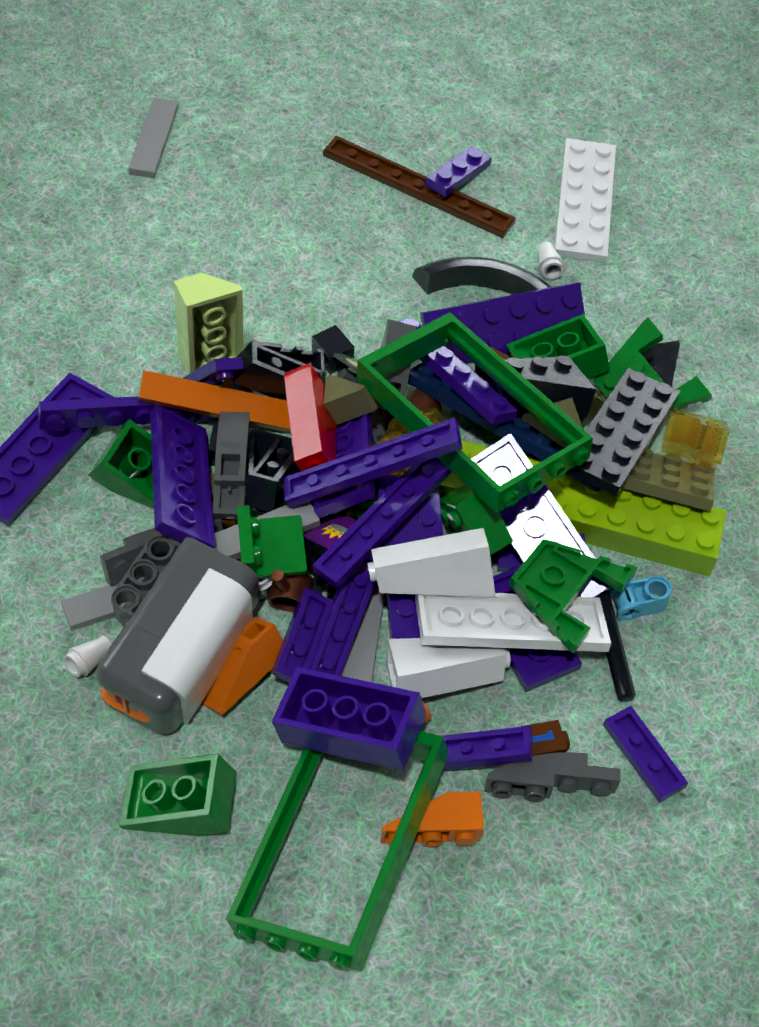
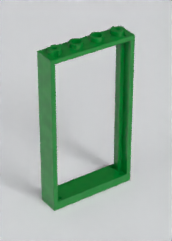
M450 312L358 359L357 382L364 385L369 393L408 431L414 432L434 424L384 377L451 342L567 445L566 448L501 486L461 449L437 457L495 513L511 505L514 506L521 498L530 493H536L543 485L553 479L561 478L573 467L583 465L591 455L590 450L593 437Z
M423 731L419 732L410 757L423 759L425 762L349 946L251 917L324 754L323 752L306 748L303 749L226 917L228 924L234 932L233 935L247 943H252L253 940L263 942L268 948L277 952H284L285 949L296 952L299 957L307 961L315 962L317 959L329 962L332 967L340 971H349L350 968L362 972L449 755L443 736Z

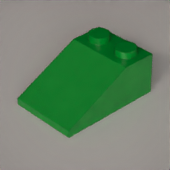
M584 314L506 344L512 357L518 359L536 356L542 358L560 355L568 356L587 379L610 370L606 345Z
M129 419L116 432L88 476L111 492L154 509L151 434Z
M219 753L132 765L129 770L119 826L127 830L190 836L227 833L236 771Z

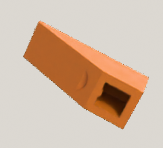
M256 616L248 623L238 637L219 676L202 701V705L223 715L273 669L283 642L275 624Z
M481 791L446 792L431 800L413 843H422L425 847H437L442 842H456L458 846H471L476 841H481L484 831ZM402 816L382 826L380 844L388 843L389 846L391 845Z

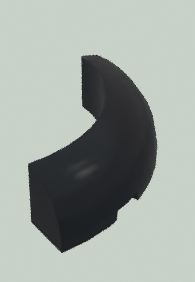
M483 257L441 259L414 269L412 278L427 295L442 289L459 287L460 284H476L478 287L499 290L500 288L512 294L552 287L526 269L508 262Z

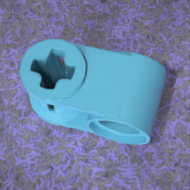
M652 576L630 581L622 592L612 587L609 589L610 597L615 599L618 608L616 613L620 621L663 612L666 609L672 591L670 582L662 576ZM652 593L658 594L660 597L653 596Z

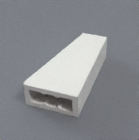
M484 528L371 549L374 562L367 564L371 582H378L379 593L468 597L496 596L489 545Z
M421 638L388 639L386 667L391 687L420 692L421 698L504 681L505 668L510 667L509 649L495 647L421 645Z

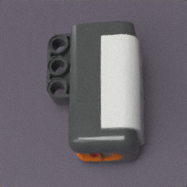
M164 535L151 537L111 595L114 615L125 626L100 661L96 670L97 680L102 686L101 696L104 703L159 734L173 733L179 728L181 723L188 724L219 676L238 637L253 619L252 612L259 602L257 574L245 564L193 538L186 537L180 543ZM159 552L168 553L164 557L155 556ZM147 576L151 578L147 582L137 581L141 577ZM130 601L134 603L128 608L120 607L124 602Z

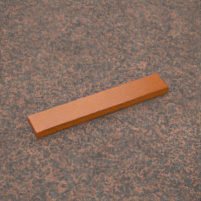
M146 370L142 372L138 401L219 418L220 412H250V425L291 433L286 400Z

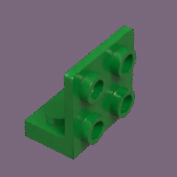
M249 505L237 507L241 562L250 567L257 574L258 579L271 577L272 572L275 570H281L285 576L307 573L302 517L300 515L257 519V517H251Z

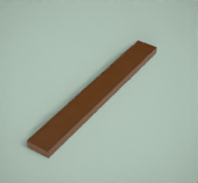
M337 135L323 150V156L502 239L515 224L516 217L457 190L444 197L425 186L426 176Z

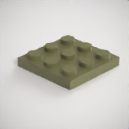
M647 448L622 488L711 511L714 502L715 469L699 461L694 463L682 461L680 457L673 454H666L665 456L655 454L651 449Z

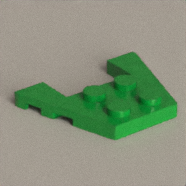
M649 317L640 324L609 361L610 370L597 375L593 380L595 387L606 399L628 368L664 383L641 355L663 340V334ZM695 376L677 388L680 394L672 409L681 410L688 408V405L699 401L702 403L712 400V394L700 379Z
M543 539L513 574L509 585L570 652L575 653L588 636L591 627L566 613V609L593 576L617 591L622 592L634 577L637 567L627 563L625 567L610 563V558L599 556L598 559L581 554L582 550Z

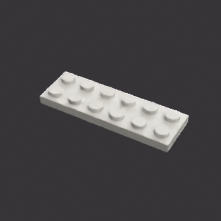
M566 138L554 247L560 256L600 262L607 261L616 145Z
M495 593L496 596L494 597L415 596L421 645L568 650L518 594ZM576 597L565 612L591 627L588 636L576 651L608 652L611 640L600 598Z

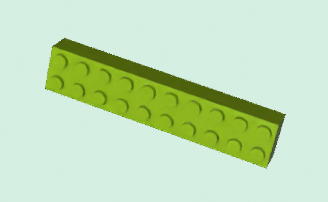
M461 440V450L470 459L488 448ZM528 458V460L533 466L542 462L539 460ZM453 472L438 486L440 499L465 485ZM567 474L545 484L578 534L585 533L586 544L710 577L718 559L727 510L712 507L711 511L623 488L617 496L604 490L597 492Z

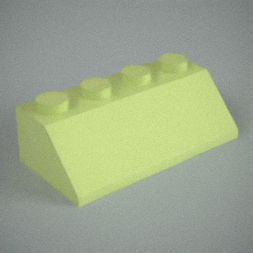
M204 273L175 280L178 355L187 373L190 374L213 359L236 358L243 350V290L241 286Z

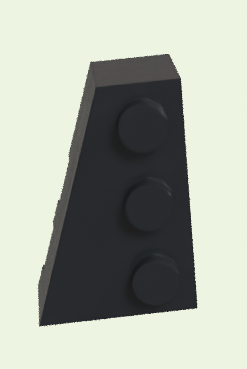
M252 340L237 356L242 357L244 369L234 374L233 382L268 397L287 401L284 373L308 363L312 364L325 385L324 349H316L314 352L304 351L303 347L300 346L287 349L283 348L281 344Z
M560 355L545 358L536 356L523 359H504L553 403L572 397L578 416L586 418L597 389L574 364L571 358ZM489 377L488 383L490 387L506 398L514 408L525 409Z
M251 428L245 506L249 505L259 512L267 513L277 509L285 498L284 477L301 472V470L294 461L292 438Z

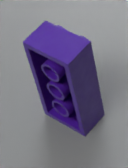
M297 667L273 717L272 724L281 743L404 771L427 714L420 692Z

